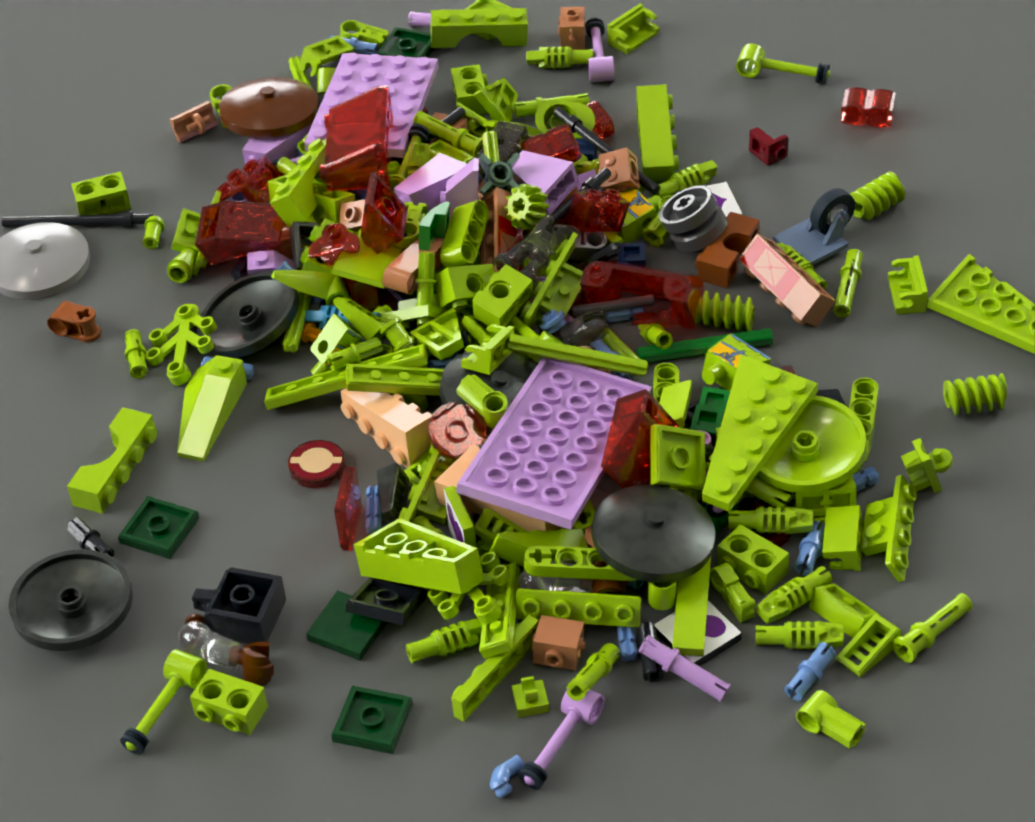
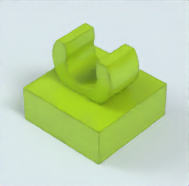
M534 676L521 678V684L511 685L518 718L550 712L543 679L534 681Z

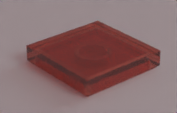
M346 466L343 471L334 513L340 547L342 550L352 551L362 510V502L356 467Z

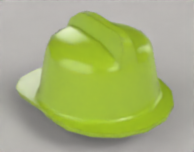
M549 100L539 106L536 111V126L539 131L548 137L556 131H563L569 134L571 138L582 139L577 133L569 131L565 127V123L554 115V110L557 107H561L568 114L578 117L583 122L582 125L591 132L595 125V115L592 109L579 102Z

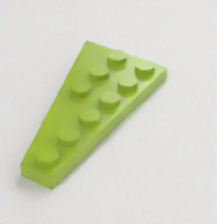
M968 254L929 297L927 308L1035 354V304L1007 282L998 281L993 277V271L987 267H980L975 263L976 258Z
M740 355L702 492L704 502L730 512L816 395L818 383L745 355Z

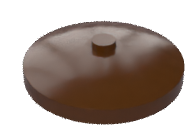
M285 77L258 78L233 87L222 97L219 104L220 118L226 128L242 136L252 138L281 137L298 132L310 125L319 110V99L316 91L302 81Z

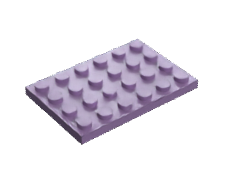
M343 53L304 142L305 151L309 150L308 146L317 139L322 141L332 137L344 154L404 158L410 144L408 133L410 127L414 125L413 118L419 110H423L439 68L438 59Z

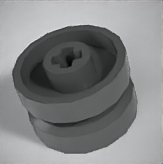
M704 185L692 186L676 193L666 201L659 213L662 225L670 233L676 248L682 252H692L708 246L721 236L728 223L727 217L722 208L717 205L712 191Z

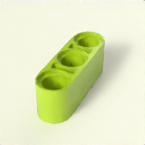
M475 200L457 206L453 210L440 251V259L445 268L466 266L475 262L489 219L488 208L482 200Z
M865 377L854 381L849 408L858 416L864 426L870 453L879 387L875 380Z

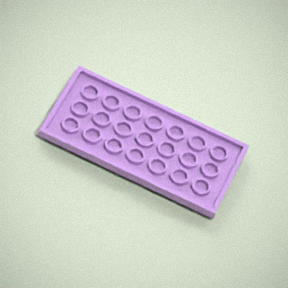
M542 357L458 481L456 493L571 530L648 401L652 387L579 364Z

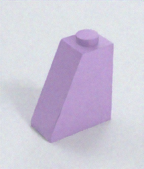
M312 123L304 129L286 136L275 138L250 137L242 149L246 169L268 173V161L272 163V160L275 162V159L280 160L282 157L288 159L294 157L297 153L295 145L308 134Z
M523 150L519 154V160L512 168V180L518 185L530 184L542 188V193L548 195L545 203L550 205V207L546 208L545 213L550 215L579 183L573 162Z
M439 153L394 188L398 197L397 203L402 209L405 202H413L414 205L425 203L427 204V210H432L440 204L441 191H446L447 180L463 168L466 163Z

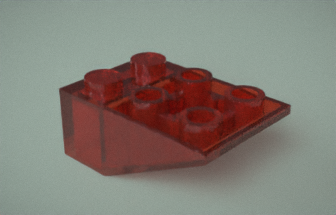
M224 200L202 207L195 246L210 265L227 262L231 259L245 256L248 252L262 251L280 245L284 222L271 204Z
M646 389L617 399L602 458L601 467L622 489L637 485H650L651 483L650 426L660 424L679 428L677 422Z

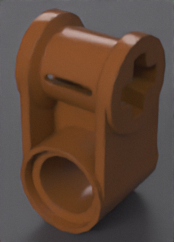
M63 301L47 319L49 329L59 336L70 337L82 342H92L101 335V328L95 321L96 311L90 306Z

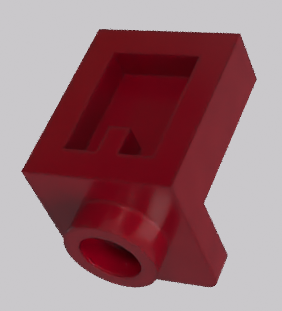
M759 127L750 130L749 151L767 166L788 156V136L784 134L772 139L770 135L766 134Z

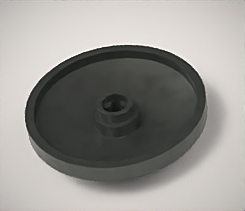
M272 271L247 275L223 288L212 298L201 314L203 318L212 317L217 325V329L208 335L214 343V348L209 353L214 356L239 358L255 353L274 342L286 331L298 312L300 303L298 291L271 277ZM197 327L198 335L200 337L204 336L200 328Z
M465 352L451 360L444 369L440 382V398L447 412L458 423L474 432L490 436L494 428L487 426L483 416L457 395L456 389L460 385L461 380L468 374H475L492 390L503 393L507 397L509 408L537 365L529 359L512 352L488 375L461 368V360L472 354V352Z
M637 485L620 489L600 503L593 518L592 541L600 557L618 572L647 582H672L687 578L705 566L713 552L715 528L708 512L690 496L668 487Z
M68 550L41 559L30 566L18 578L10 593L9 613L16 631L28 643L51 651L77 650L103 640L122 624L130 611L133 592L126 570L113 557L94 550Z

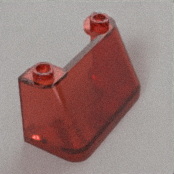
M389 85L376 86L330 108L329 114L324 115L327 141L325 164L320 165L321 180H326L327 191L390 188L388 145L389 128H393L394 119Z
M616 260L589 263L585 267L580 281L587 304L618 300L621 298L622 291L641 295L653 294V297L668 299L672 301L671 313H677L680 316L681 327L695 329L697 304L704 294L703 281L696 274Z

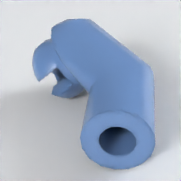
M515 755L500 764L492 772L489 786L491 790L494 789L498 798H502L512 792V786L508 780L519 773L525 765L519 755Z

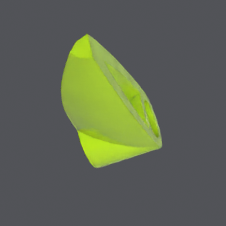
M274 270L271 275L273 279L290 288L325 299L326 305L335 306L333 300L336 297H347L350 299L344 278L329 272Z

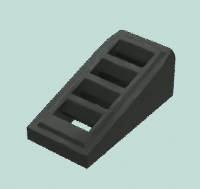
M293 221L289 233L295 270H301L303 267L300 258L305 247H301V245H312L313 242L309 239H300V237H310L314 226H319V223Z
M398 463L385 466L377 470L376 473L382 513L390 523L399 519L401 510L406 505L409 478Z

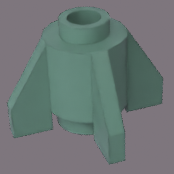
M517 152L507 163L502 161L492 163L484 153L479 156V162L486 174L484 186L480 189V193L483 196L496 187L510 193L511 188L519 187L512 180V168L520 158Z

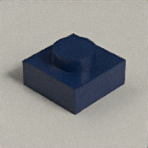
M645 242L619 243L622 251L618 253L619 269L646 268Z

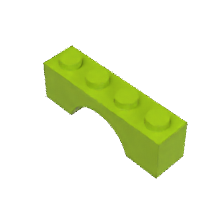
M526 8L431 10L432 48H453L457 46L462 38L473 33L491 34L497 37L503 46H527L528 19Z
M332 137L322 141L321 139L313 141L308 146V152L298 159L297 167L287 174L286 182L275 190L276 195L270 204L287 227H291L293 221H306L318 204L313 192L314 179L320 183L329 179V175L341 173L349 162Z
M124 407L121 408L109 425L113 444L117 449L108 459L94 465L81 466L67 485L72 506L103 514L109 504L114 502L119 489L128 481L130 473L137 463L141 462L149 445L156 440L157 428L155 427L152 414Z

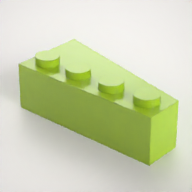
M667 84L636 86V118L642 173L654 182H666L674 174V171L679 170L678 155H673V150H677L676 134L671 135V130H675L674 114H669V110L673 109L672 94H667Z
M401 518L354 544L361 576L456 594L467 593L484 581L478 548Z

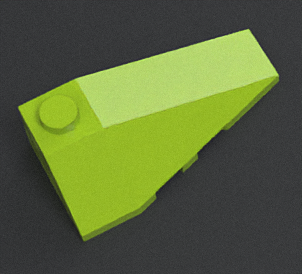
M216 355L195 371L184 392L177 450L178 457L205 461L247 385L243 360Z

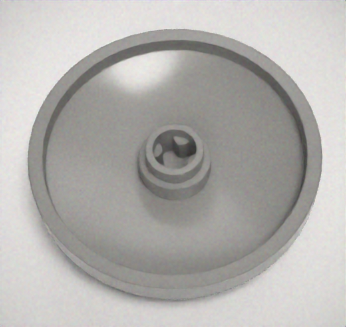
M52 222L25 225L3 235L0 238V293L16 299H40L58 294L70 288L83 277L90 264V251L85 237L73 227Z

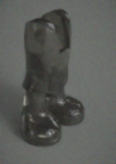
M548 214L536 224L528 237L518 244L519 247L511 255L505 252L499 253L493 260L499 271L505 264L518 271L527 257L532 261L519 272L533 280L534 292L540 282L538 278L539 272L548 265L551 256L559 249L562 242L567 239L570 229L562 225L554 235L549 233L548 230L554 223L555 218Z
M603 309L591 310L565 323L564 326L551 333V335L566 345L576 347L597 341L609 334L606 313ZM540 324L529 326L539 336L543 332Z

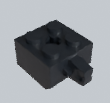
M231 567L225 571L217 589L196 588L192 601L194 609L205 612L204 621L208 636L251 644L253 642H268L286 602V595L282 576Z

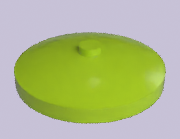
M814 396L757 475L768 484L789 492L814 493L836 487L853 476L864 460L866 453L864 426L858 416L844 404L830 398Z

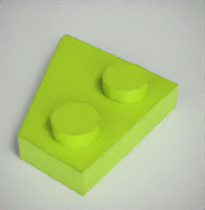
M504 77L474 93L475 98L487 110L492 120L511 122L514 113V102H517L519 94Z
M453 308L409 332L410 336H414L416 345L425 344L428 352L440 360L449 358L455 352L464 348L457 314Z

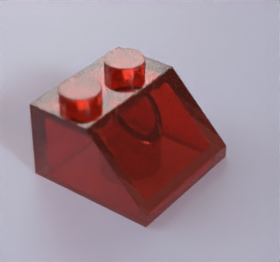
M375 171L370 174L360 236L367 247H371L378 255L403 240L408 207Z

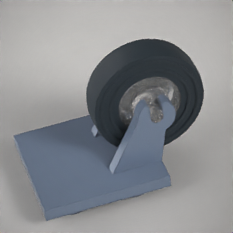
M841 188L827 191L814 204L810 218L773 236V240L776 243L790 245L812 265L849 247V243L842 238L844 227L852 218L855 210L854 198Z

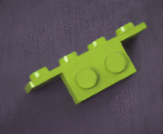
M217 190L210 204L207 216L183 208L171 246L172 250L182 252L185 248H190L196 253L192 273L197 276L200 267L204 269L210 255L206 253V250L210 251L214 236H211L210 233H215L219 221L215 216L219 217L223 203L219 201L221 192Z
M573 232L569 240L564 239L557 252L560 256L557 261L552 259L545 273L548 277L545 282L539 281L534 290L533 296H535L533 303L527 302L521 317L524 318L523 322L528 327L539 310L544 313L555 309L556 312L562 310L565 314L564 318H566L588 280L589 274L566 263L576 246L578 234Z
M443 429L439 438L434 437L429 453L432 454L430 460L423 461L419 472V477L422 478L418 485L413 484L408 500L411 501L408 509L403 507L399 518L412 523L416 515H423L427 519L445 524L447 519L446 506L438 504L434 481L450 467L440 463L448 444V430Z
M902 474L896 476L893 497L866 505L861 550L866 556L886 551L885 565L898 582L905 581L906 569L909 566L908 550L909 545H911V524L914 522L913 507L914 501L917 498L914 486L908 483Z
M521 588L516 592V618L521 620L530 615L540 621L541 615L582 621L584 624L639 627L641 623V598L639 596Z

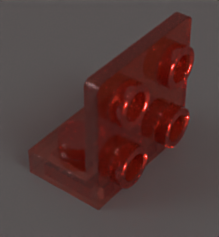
M266 156L257 161L253 158L243 166V169L236 168L227 175L228 181L216 189L221 192L219 201L222 202L241 192L255 210L258 211L270 199L268 181L282 175Z

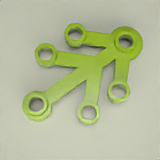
M184 304L177 309L174 314V320L163 330L158 328L150 332L148 338L155 347L149 349L145 357L150 365L155 366L160 364L164 357L175 348L174 360L167 366V376L173 385H183L191 378V371L185 364L188 343L198 348L202 354L210 352L214 348V343L208 335L217 329V325L212 317H201L197 305ZM194 326L200 328L204 336L200 337L190 331V328ZM176 330H178V332L170 340L167 341V338L170 335H172Z
M487 552L481 556L482 570L490 573H483L484 581L478 585L495 584L500 586L510 580V572L505 565H500V560L495 552ZM477 585L467 592L474 602V613L481 624H490L501 616L502 609L496 599L485 596ZM430 589L428 597L433 605L438 606V611L443 619L448 620L458 614V607L466 593H452L450 599H448V592Z

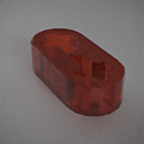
M597 101L586 103L585 105L592 109L595 115L593 131L600 139L613 136L615 128L608 113Z

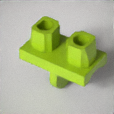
M921 438L912 441L915 450L900 456L911 484L916 492L931 486L934 494L942 491L936 472L944 473L952 466V454L947 449L935 448L928 455Z

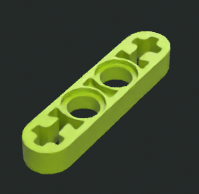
M532 546L525 551L524 570L536 577L637 580L618 572L608 564L602 568L594 566L592 564L593 561H604L595 548ZM564 559H572L577 564L574 566H566L562 564L561 561Z

